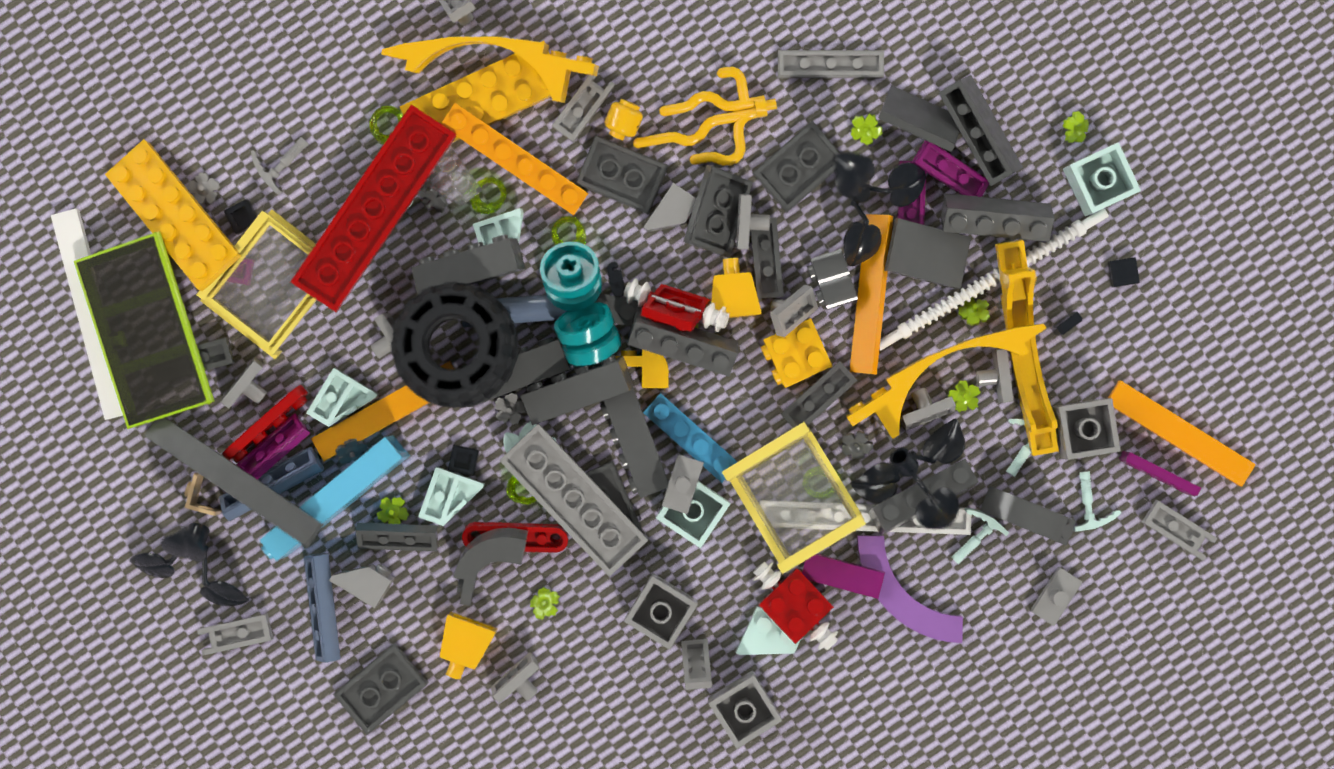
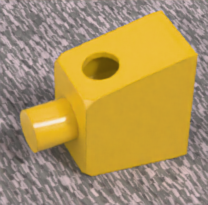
M738 258L723 259L724 274L713 276L711 303H715V309L721 310L725 306L726 312L729 313V318L761 315V308L751 272L740 273Z
M450 612L446 618L440 657L450 661L446 675L460 680L465 667L475 670L498 628Z

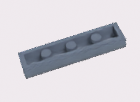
M546 294L496 298L509 312L514 324L554 321L566 312L555 307L548 300ZM462 320L464 328L473 327L469 323Z
M311 446L272 467L258 480L278 494H281L324 470V466L318 454ZM228 493L219 496L222 514L228 521H232L251 510Z
M329 553L304 556L315 659L325 663L341 659L333 587L332 582L329 581L331 578Z

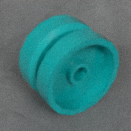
M564 242L555 245L545 253L541 260L540 273L547 298L555 307L565 311H578L589 307L597 300L601 294L603 282L598 259L595 252L589 246L579 242Z
M594 302L589 307L578 311H566L555 322L554 330L562 344L563 353L569 364L587 366L609 358L621 346V337L614 325V318L607 304Z

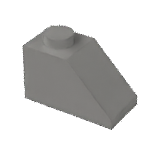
M673 183L645 224L644 230L653 232L685 225L688 220L690 221L696 198Z
M372 564L338 572L332 575L329 581L371 607L376 608L395 578L390 575L391 570L381 564L375 566Z

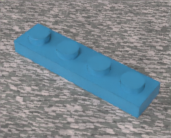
M660 393L643 412L695 460L704 462L703 467L723 483L726 478L722 471L734 465L737 461L665 396Z

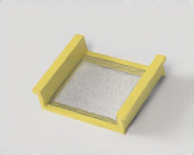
M271 209L269 213L261 211L234 246L242 257L203 292L199 290L196 296L200 297V301L254 344L272 358L277 359L282 352L279 349L280 346L316 302L315 298L291 283V280L316 243Z
M805 422L722 471L726 480L730 481L777 559L779 563L777 566L782 574L866 524L863 515Z

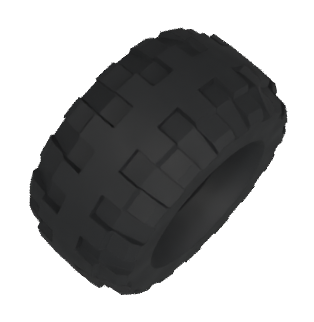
M444 282V284L430 286L422 290L420 294L405 304L399 318H396L393 326L391 354L393 355L394 366L399 376L417 396L441 407L464 408L478 405L490 399L508 382L518 358V335L509 312L492 294L471 284ZM452 319L463 320L469 323L476 330L479 337L477 355L470 364L458 370H448L440 367L433 360L429 350L430 340L434 331L441 324Z

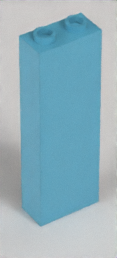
M394 435L384 437L299 508L324 524V527L410 455ZM278 527L273 528L259 540L263 544L261 549L270 559L274 558L276 561L289 556L302 545Z

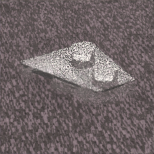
M453 149L444 154L423 185L425 188H432L438 191L443 197L460 206L483 191Z

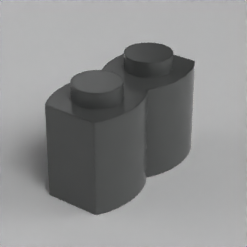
M841 249L810 259L811 265L807 266L811 281H817L819 290L815 291L819 306L824 305L826 310L858 300Z

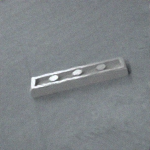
M778 50V78H884V50Z

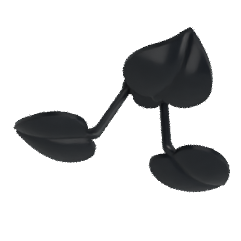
M844 152L833 155L836 189L841 195L852 200L851 206L855 207L863 220V224L861 222L852 223L844 236V257L848 266L853 267L868 260L878 251L881 244L880 229L876 225H868L869 219L859 206V203L868 200L870 191L890 194V202L894 206L904 207L913 203L919 197L925 185L926 173L923 169L909 162L897 165L888 177L890 188L885 189L866 184L875 175L874 162L868 156L856 152Z
M955 418L936 430L923 446L922 453L924 456L916 454L914 450L909 452L907 448L899 447L891 453L890 463L883 462L872 466L858 479L850 482L852 488L864 500L878 504L896 494L897 487L895 483L900 481L899 473L904 477H912L928 497L923 499L916 508V519L928 529H944L950 526L959 513V500L956 494L949 488L941 487L932 495L916 474L919 466L916 459L934 464L937 460L941 464H949L957 460L965 449V437L959 421Z
M191 523L188 529L186 526H183L177 532L167 535L161 540V547L172 555L170 559L165 560L161 555L155 553H141L130 558L129 562L135 567L156 578H169L173 576L175 569L171 565L177 557L202 561V584L205 587L200 589V594L205 599L221 606H237L249 601V598L245 597L238 588L222 581L210 583L208 581L207 552L209 547L205 544L210 530L203 524Z

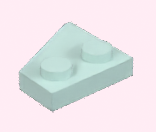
M519 208L474 223L473 227L478 242H483V245L493 243L492 238L508 235V238L518 239L519 243L524 214L523 209Z
M333 368L306 414L331 427L377 398L379 394L340 370Z
M436 467L418 517L444 526L484 487L485 483Z
M757 606L737 647L736 654H794L800 640L794 644L774 621Z

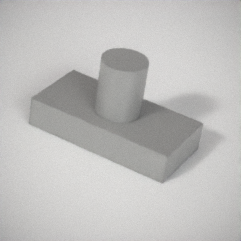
M438 0L453 23L458 21L460 25H466L473 20L471 12L476 8L471 0Z
M739 194L736 232L737 249L749 250L750 230L769 231L770 215L751 214L752 196L750 194Z
M803 285L788 299L776 298L772 301L770 316L776 335L785 337L819 309L812 286Z
M382 313L374 319L384 334L383 338L371 345L372 351L378 358L391 352L395 320L390 313Z
M1005 349L992 350L994 369L976 371L978 387L996 385L998 403L1014 402L1008 352Z
M254 357L222 396L220 403L229 409L241 393H243L258 404L264 398L267 391L252 380L263 368V363Z
M921 388L911 393L918 410L903 415L901 422L905 431L954 412L956 404L952 396L932 403L926 388Z
M678 454L662 503L663 507L688 514L704 462Z
M1057 567L1030 611L1055 626L1079 589L1082 581L1064 569Z
M708 639L681 641L685 690L712 688Z
M529 652L491 686L492 696L499 703L515 690L526 701L534 697L538 689L528 678L539 669L536 657Z

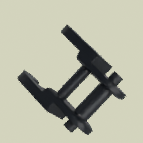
M611 262L607 267L612 293L617 297H622L625 291L622 271L617 269V262Z

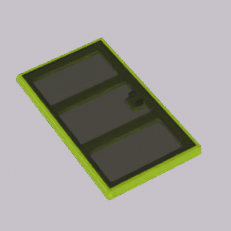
M154 232L73 261L127 429L215 402L161 232Z

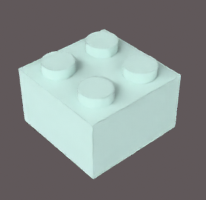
M1119 142L1063 168L1084 216L1093 214L1141 191Z
M698 481L688 514L662 507L656 515V519L701 548L729 507L730 502Z

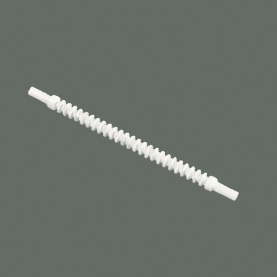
M1103 208L1082 221L1076 220L1071 223L1070 228L1066 226L1064 232L1059 230L1058 235L1052 234L1050 242H1039L1038 247L1032 246V251L1027 249V266H1030L1029 263L1035 264L1036 259L1042 260L1043 255L1049 256V251L1055 252L1056 247L1061 249L1063 243L1068 245V240L1074 241L1075 236L1081 237L1085 235L1087 229L1109 217L1107 211ZM995 268L992 274L987 273V277L981 276L980 281L974 280L973 285L967 284V289L961 288L960 293L954 292L953 297L950 295L947 297L948 300L942 299L941 304L935 303L934 308L928 307V312L922 311L921 316L915 315V319H908L909 322L907 324L905 322L899 324L895 331L880 339L879 351L902 338L908 339L912 336V332L918 333V328L924 329L925 324L931 325L932 320L938 321V317L941 316L943 318L945 312L950 314L952 308L957 310L959 304L964 306V301L970 302L971 297L977 298L978 293L984 294L983 290L989 291L990 286L996 287L997 282L1001 283L999 270Z

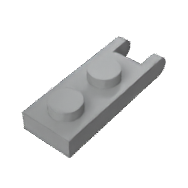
M589 75L553 123L552 127L574 143L614 89L616 84L612 81L603 89L593 81L596 76Z
M1155 500L1142 520L1143 524L1204 561L1206 556L1199 552L1198 549L1205 538L1213 543L1218 539L1158 500Z
M268 613L197 629L198 635L208 633L211 648L201 650L202 655L274 639Z

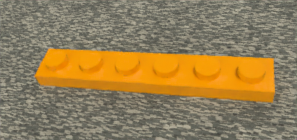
M454 103L441 123L454 132L458 138L572 215L576 213L589 194L456 103Z

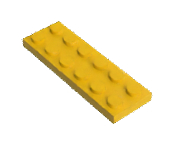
M515 53L399 107L404 115L412 104L441 124L454 103H456L487 125H492L551 98V95L542 77L534 67ZM456 136L453 142L459 140L460 138Z
M145 139L105 173L106 177L152 233L161 232L166 251L198 290L203 292L242 257L166 162Z

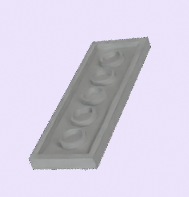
M539 423L499 460L609 577L648 541V538Z

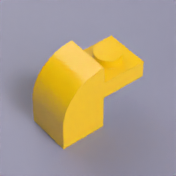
M643 349L642 356H637V351H621V356H624L628 367H642V388L669 387V370L664 356Z

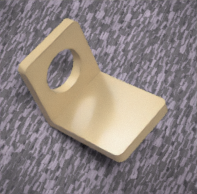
M198 472L194 473L192 482L189 481L185 489V497H187L185 508L213 516L221 514L220 509L197 504L204 477Z

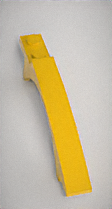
M446 37L404 43L384 48L381 53L388 57L407 60L405 70L420 74L434 59L458 47L473 44H489L504 47L529 62L542 77L552 100L565 103L571 72L597 77L599 68L598 65L592 63L593 58L577 55L576 60L566 58L567 53L551 50L550 55H548L549 45L546 43L505 37Z
M1020 239L995 244L1002 295L1000 296L1006 330L1034 325L1033 295L1036 272L1027 266L1024 240ZM1034 336L1024 343L1029 353L1024 356H1018L1010 352L1031 455L1037 456L1059 452L1056 434V428H1058L1057 419L1044 384L1036 337Z
M1044 324L1015 327L971 338L927 355L885 378L890 388L887 390L885 387L878 389L871 394L873 399L865 404L862 401L856 403L848 409L850 414L846 417L851 425L854 426L873 413H876L890 437L894 439L900 435L901 411L910 388L919 375L936 360L949 353L970 347H995L1005 349L1018 356H1024L1029 353L1024 343L1047 328Z

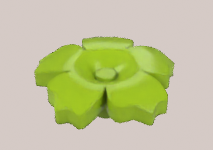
M1080 111L1072 112V117L1063 120V127L1067 129L1065 141H1068V143H1082L1086 138L1085 132H1088V119H1084V115Z
M869 113L866 120L864 116H855L852 120V124L855 127L851 129V136L854 140L860 139L861 143L866 145L873 144V138L877 139L883 133V127L876 126L878 124L876 115Z
M971 297L970 302L964 301V306L958 308V315L963 320L967 319V325H979L980 321L987 322L990 319L989 311L987 310L989 307L987 300L978 299L975 302L974 298Z
M960 380L955 385L956 390H949L948 397L952 396L954 402H956L955 410L958 412L966 411L967 407L971 410H975L978 407L979 399L975 398V396L981 393L979 387L973 384L968 386L966 380Z
M388 497L381 499L379 507L383 510L376 514L378 516L377 519L383 523L388 521V524H401L400 519L407 520L409 513L407 507H403L405 500L402 497H394L392 501Z
M543 587L538 590V596L534 595L530 600V607L534 608L533 613L537 619L543 620L545 615L547 617L556 615L558 609L554 605L558 604V599L560 598L556 591L551 592V590Z

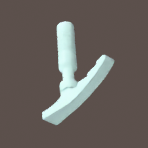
M1008 419V422L1011 424L1016 423L1020 426H1025L1022 419ZM1029 442L1023 445L1017 457H1015L1006 470L1013 477L1016 476L1024 461L1031 454Z
M1090 471L1079 472L1082 503L1085 505L1086 512L1084 520L1086 522L1074 526V532L1096 529L1111 522L1121 514V511L1116 510L1112 514L1107 515L1106 518H1099L1096 521L1091 505L1093 503V496L1091 493Z
M965 508L969 515L973 514L977 518L980 517L983 521H986V524L977 535H973L951 557L959 564L981 543V540L987 534L990 535L993 532V529L999 530L1005 536L1009 532L992 516L976 509Z

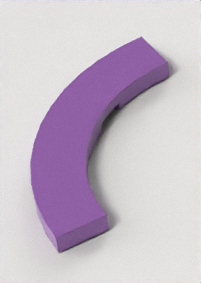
M857 535V548L861 566L885 572L878 599L885 609L908 628L924 636L946 642L962 643L963 617L961 615H950L932 610L913 599L899 584L890 568L885 550L884 536Z

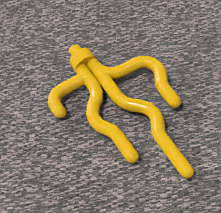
M722 67L717 70V76L719 78L733 77L735 79L739 100L727 101L712 91H701L695 93L685 102L662 106L659 109V113L661 116L685 113L693 110L702 102H711L719 109L733 112L707 118L692 135H684L678 132L655 134L634 139L633 146L635 148H644L672 142L682 146H693L700 143L713 127L734 123L735 151L731 155L704 152L693 154L689 158L690 163L693 165L713 162L721 166H731L738 163L745 154V124L749 120L768 116L767 111L777 109L776 99L765 100L764 95L749 98L744 73L736 67Z

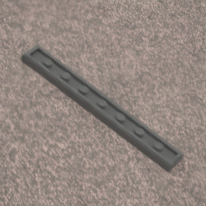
M165 417L154 421L145 434L146 438L304 546L309 548L324 524L168 418Z

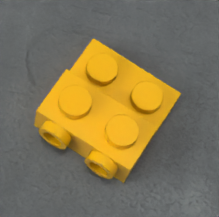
M811 318L803 321L785 337L774 334L762 340L764 345L760 347L766 361L771 359L775 368L771 373L776 384H782L783 388L833 367Z

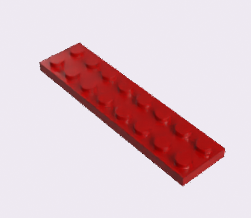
M411 104L291 280V283L337 313L456 138V134Z

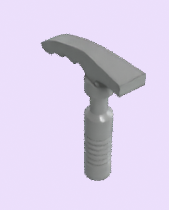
M302 137L280 159V163L275 168H271L268 173L261 166L257 152L251 151L252 160L259 175L278 195L282 191L275 184L274 178L277 179L282 169L288 167L299 153L309 145Z

